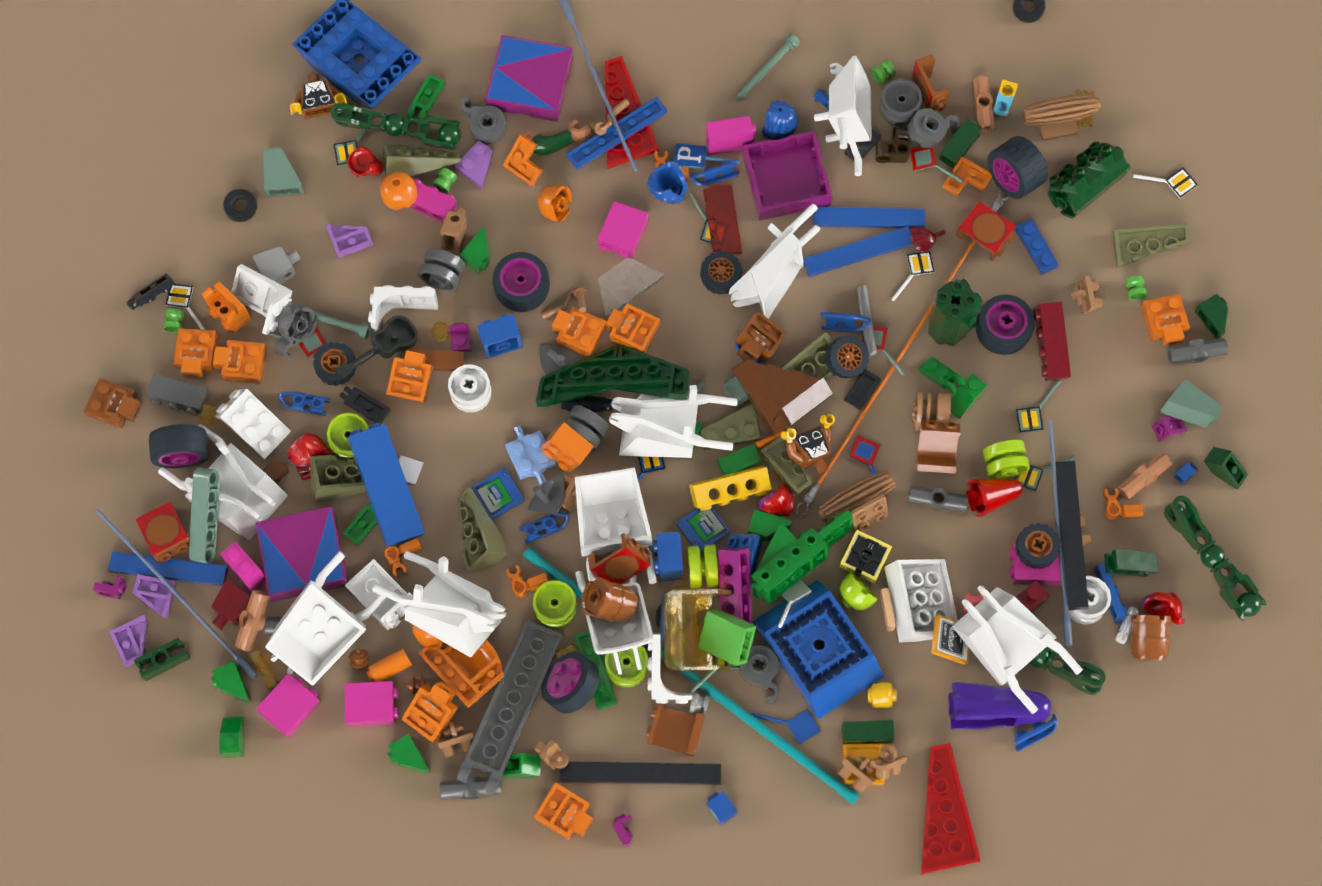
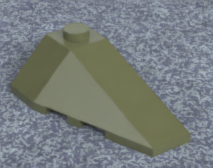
M383 144L385 176L393 172H403L409 176H414L461 162L460 155L457 152L434 150L432 153L421 147H418L416 150H410L406 145Z
M331 455L310 457L311 487L314 502L335 500L366 492L354 460L336 459V456Z
M468 487L457 498L459 521L463 523V532L460 534L461 539L464 540L465 549L462 550V556L468 573H473L497 565L508 554L502 535L472 488Z

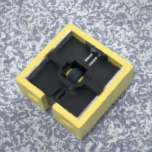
M856 530L839 568L848 572L860 573V578L875 584L892 546Z

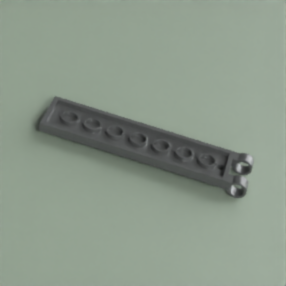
M526 620L504 670V677L498 683L459 770L457 780L467 783L474 767L491 774L485 791L491 794L496 793L509 759L540 691L545 675L563 638V634ZM488 761L489 764L485 766L483 762Z

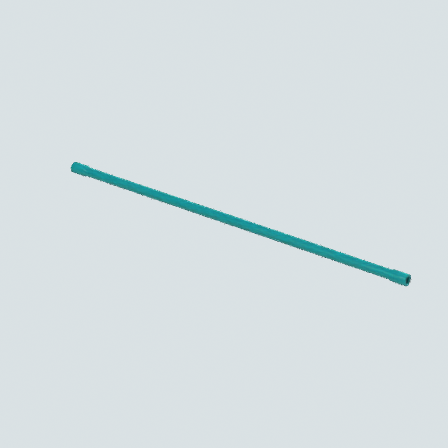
M531 547L524 552L523 557L535 566L540 567L557 581L568 584L573 589L574 594L582 599V593L575 581L545 560L542 555ZM661 647L660 659L695 685L702 679L696 672ZM705 681L699 687L836 790L839 795L854 805L860 795L840 782L709 682Z

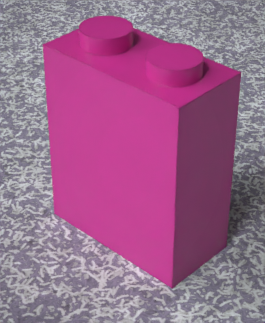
M750 116L706 123L708 154L715 155L743 150V145L751 144L752 141H755L754 133H756L755 123L751 122Z
M614 201L597 239L598 247L605 252L612 251L617 253L622 258L629 257L633 259L649 221V214Z
M236 541L220 553L228 566L251 592L259 590L266 584L262 571Z
M1016 541L1014 542L1012 548H1009V559H1012L1013 566H1010L1009 576L1013 578V584L1031 585L1037 580L1040 585L1060 586L1059 554L1050 566L1043 567V569H1033L1030 566L1027 567L1019 560L1020 558L1016 555L1017 551L1015 550Z
M289 673L256 708L265 719L287 738L294 733L320 703L317 698L319 694L311 687L306 689L302 685L304 681L296 674L292 677Z
M393 681L345 683V724L348 727L395 724V719L399 718L398 706L395 707V699H398L399 696L398 687H395Z

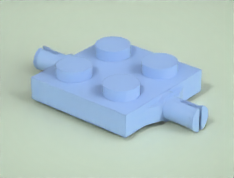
M521 425L518 428L516 426L514 430L518 438L505 444V448L520 480L536 476L539 485L542 486L546 483L543 473L547 469L556 466V463L553 459L546 457L540 449L545 442L541 431L525 435Z

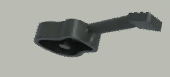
M397 315L391 317L381 330L373 334L371 340L373 348L349 364L345 363L335 367L336 374L343 379L351 374L355 368L377 354L387 359L397 352L413 348L418 337L417 329L404 316Z

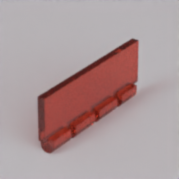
M712 185L704 189L705 203H709L705 206L707 219L711 220L708 222L710 236L713 237L711 238L712 251L742 254L732 186Z

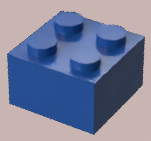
M505 314L496 320H486L477 325L480 341L487 359L523 348L520 332L513 314Z
M680 532L656 534L657 540H653L654 557H658V559H654L655 575L659 576L660 582L683 580Z

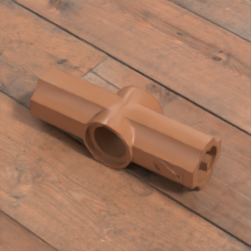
M977 76L972 79L975 100L974 110L977 115L978 125L982 127V132H990L995 129L989 80L988 77Z
M1161 452L1147 464L1141 465L1132 473L1131 477L1117 487L1120 495L1129 500L1143 488H1148L1158 479L1159 475L1172 466L1170 458Z
M260 590L252 591L247 609L241 613L239 618L240 630L234 645L235 647L244 651L253 649L258 631L262 630L265 625L264 612L270 597L268 593Z

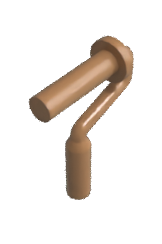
M624 99L612 109L614 116L630 105L627 99ZM610 114L607 115L608 122L606 124L603 122H589V128L593 129L596 134H605L607 128L612 125Z
M577 287L570 290L564 305L542 312V318L547 319L557 315L559 310H566L572 294L578 300L579 312H586V289L584 287Z

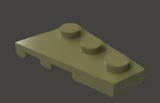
M752 403L702 429L701 437L707 440L730 442L733 445L759 441L761 437ZM704 447V451H705V450H710V449H716V448Z
M780 436L763 448L760 454L791 491L798 496L812 485V481L807 469L802 468L800 464L788 457L785 446L787 440Z

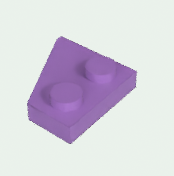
M479 140L461 158V162L455 165V169L480 189H483L486 174L489 171V164L493 157V151Z
M332 224L326 225L338 258L373 246L365 226L352 227L350 225H343V227L332 226Z
M137 574L133 594L162 617L168 619L174 596L172 591L159 578ZM167 580V582H168L174 589H176L177 582H176V581H172V580Z
M145 615L109 631L125 667L135 664L134 660L145 654L147 626Z

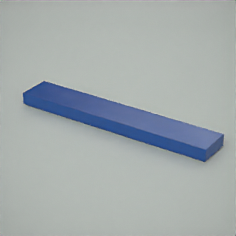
M655 97L617 121L624 139L626 140L667 114V109L658 97ZM613 124L608 127L605 134L595 135L566 154V157L576 170L621 143L615 125Z
M817 207L818 209L813 213V226L817 225L819 227H925V209Z
M906 226L803 258V263L808 276L812 277L912 246L911 232L909 227Z
M112 552L108 568L109 572L129 575L139 574L158 578L137 555ZM144 556L165 579L223 586L226 580L228 567L224 565L169 559L158 564L154 557Z

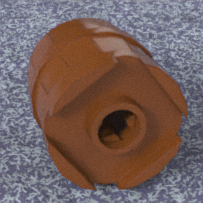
M595 577L596 580L587 583L582 595V602H585V608L582 607L586 615L617 623H624L633 618L638 607V598L632 589L620 583L609 582L600 577Z
M1131 615L1132 631L1130 640L1131 653L1134 655V659L1166 660V656L1169 653V624H1171V616Z

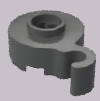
M467 96L461 100L462 114L466 118H470L471 134L476 141L480 140L482 143L495 144L505 136L506 120L505 115L500 109L490 105L481 107L474 105L471 108H467L471 105L470 98Z
M924 108L919 110L910 119L907 130L912 141L915 139L921 144V147L931 148L945 136L949 127H951L953 134L956 133L962 122L955 115H950L944 119L933 109Z
M296 302L289 304L283 309L278 319V330L281 338L274 345V351L285 359H291L292 355L287 353V349L289 347H296L298 343L302 342L301 340L313 334L317 320H315V312L312 309Z
M751 646L747 663L739 665L740 675L746 683L748 682L755 687H760L763 691H772L774 695L767 697L766 703H775L779 696V688L772 682L779 668L778 657L773 650L766 646ZM756 662L762 663L764 665L762 666V670H759V668H754Z

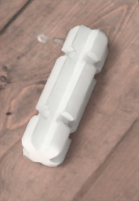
M1129 607L1127 616L1119 629L1120 632H1118L1115 638L1118 643H1126L1127 635L1132 630L1131 615H1138V609Z

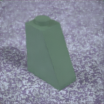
M270 147L263 149L264 190L267 197L304 194L302 183L282 148Z
M1184 380L1160 412L1207 428L1211 422L1215 424L1221 414L1218 412L1223 406L1187 380Z

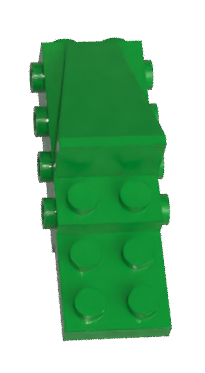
M848 510L844 513L840 512L834 517L833 522L829 525H823L819 529V533L811 528L809 531H803L798 536V539L781 523L756 572L751 575L753 594L759 600L762 598L767 605H770L828 559V549L853 530V515Z

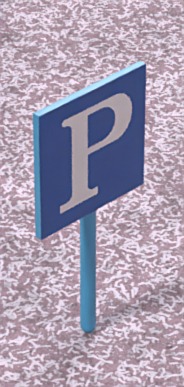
M676 143L673 162H678L679 166L704 169L705 160L719 162L736 161L738 164L740 163V160L706 157L707 146Z

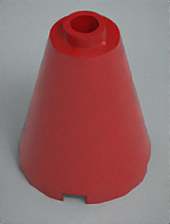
M971 479L967 482V486L970 485V487L966 491V495H968V504L971 511L977 512L975 516L983 517L1019 498L1023 488L1016 479Z

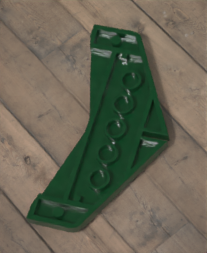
M617 344L543 376L540 379L536 404L537 407H547L610 390H620L674 400H687L690 374L688 369L622 344L618 357L619 348Z

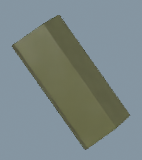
M826 332L822 333L780 369L787 371L792 369L804 372L808 376L824 377L825 380L828 379L833 373L826 366L825 355L826 349L833 341Z

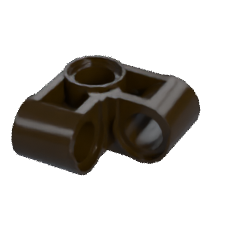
M894 127L892 141H879L876 143L875 159L877 162L905 163L909 160L912 140L908 134L907 127Z

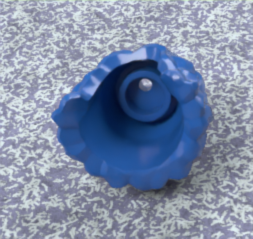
M772 101L770 108L766 112L765 125L761 131L763 137H767L768 140H780L794 134L799 121L796 109L785 101Z
M668 161L665 164H660L659 167L654 168L653 173L648 177L647 186L657 200L668 204L679 203L684 199L685 193L688 191L684 173L678 162Z

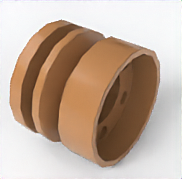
M917 391L912 407L914 431L920 430L921 421L934 420L941 423L950 421V393H937L935 401H931L930 392H926L925 400H923V392Z

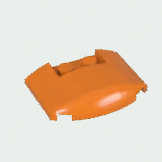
M487 639L472 657L465 655L445 642L440 646L432 645L425 647L418 653L441 680L456 692L458 699L467 708L473 705L504 677L500 658Z

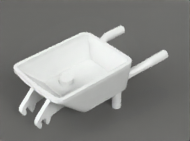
M852 56L844 67L838 63L830 65L832 69L830 73L835 74L836 78L829 85V112L814 114L815 122L829 119L836 133L826 135L827 143L840 140L841 149H846L847 143H849L855 158L854 174L855 176H861L862 158L855 142L871 141L872 139L871 85L857 56Z
M577 571L575 575L578 587L583 595L586 583L583 572ZM637 574L629 579L628 584H623V586L632 589L638 598L636 613L630 621L624 623L609 622L599 617L595 618L586 615L594 651L597 654L613 653L618 675L622 674L617 652L633 648L637 669L640 670L641 664L637 647L648 644L653 640V633L641 587L636 583Z

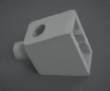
M282 247L252 256L261 274L280 285L296 274L292 264L301 260L296 250L286 255Z

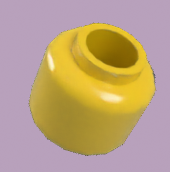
M876 682L871 687H868V703H871L874 708H891L893 701H897V689H893L892 684L889 682Z

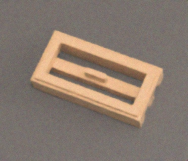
M884 588L880 591V599L886 630L893 631L896 627L890 592L888 588Z

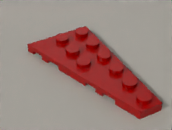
M622 56L605 61V95L611 109L624 99H627L630 103L629 106L615 116L616 121L621 120L642 106ZM606 107V123L608 122L607 115L609 114V111H608L607 107ZM650 125L625 140L633 160L654 154L655 151L659 152ZM622 142L607 151V169L630 162Z
M950 743L930 747L921 875L981 861Z

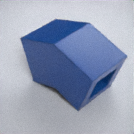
M1188 462L1175 473L1174 477L1182 485L1195 475L1199 469L1192 462Z

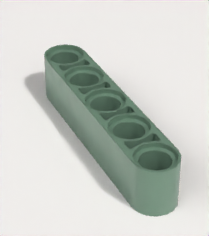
M198 467L193 474L189 558L191 561L211 564L216 555L220 474L214 469Z

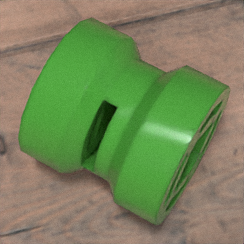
M885 60L880 66L871 68V74L878 84L885 82L886 78H892L896 75L895 68L889 60Z
M442 168L439 172V177L433 181L432 185L440 192L448 193L451 189V184L457 180V176L451 170Z
M1132 276L1125 280V285L1129 290L1127 292L1129 300H1139L1147 296L1146 289L1143 287L1145 283L1143 276Z
M167 309L165 312L167 321L164 322L163 329L167 332L178 333V328H183L181 322L184 319L185 313L178 309Z

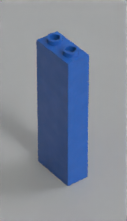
M380 423L370 425L368 430L362 431V429L350 432L351 435L348 436L347 440L386 548L424 535L423 526L386 424L380 425Z

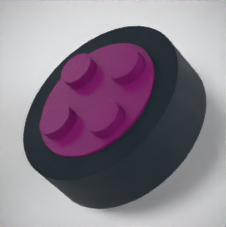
M570 652L558 658L548 669L542 682L541 692L545 702L557 711L566 714L582 708L588 701L592 700L597 689L600 677L597 665L579 652Z

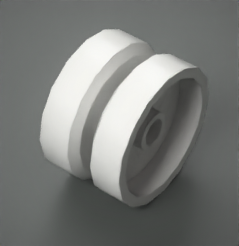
M463 365L454 370L448 379L450 396L453 404L458 409L464 412H477L488 405L492 389L488 375L482 368L476 365Z
M1086 576L1089 609L1068 610V616L1080 624H1093L1100 620L1109 608L1111 595L1109 588L1102 580Z

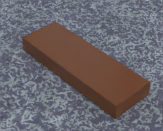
M408 348V351L425 354L427 356L425 364L432 365L433 370L454 371L464 365L465 352Z

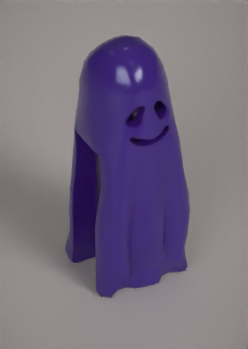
M954 682L952 684L953 693L948 695L950 727L952 730H982L1041 722L1051 714V702L1048 697L1040 692L1022 689L1038 708L1034 714L1027 709L1010 688Z

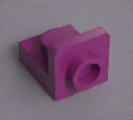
M458 322L450 325L452 351H471L468 324Z
M1171 416L1162 417L1152 425L1159 442L1166 440L1168 437L1182 435L1187 432L1183 420Z
M117 575L115 584L107 581H102V583L95 582L93 590L97 595L120 599L121 595L125 593L126 583L122 576Z
M630 814L618 816L614 819L615 823L612 824L614 831L625 848L632 844L631 838L633 835L630 829L623 827V825L632 820Z

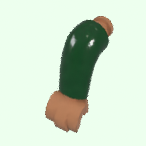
M575 119L570 124L569 131L565 130L551 136L536 135L532 131H528L525 136L537 144L533 153L545 156L555 153L572 143L580 146L590 139L592 131L589 125L580 129L579 121Z

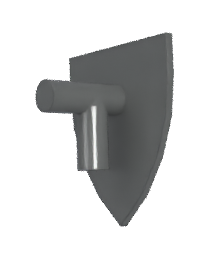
M540 345V361L546 375L582 360L578 354L563 346Z
M562 474L557 475L551 480L547 479L541 488L539 486L533 488V492L536 495L532 499L528 510L553 515L558 514L566 490Z

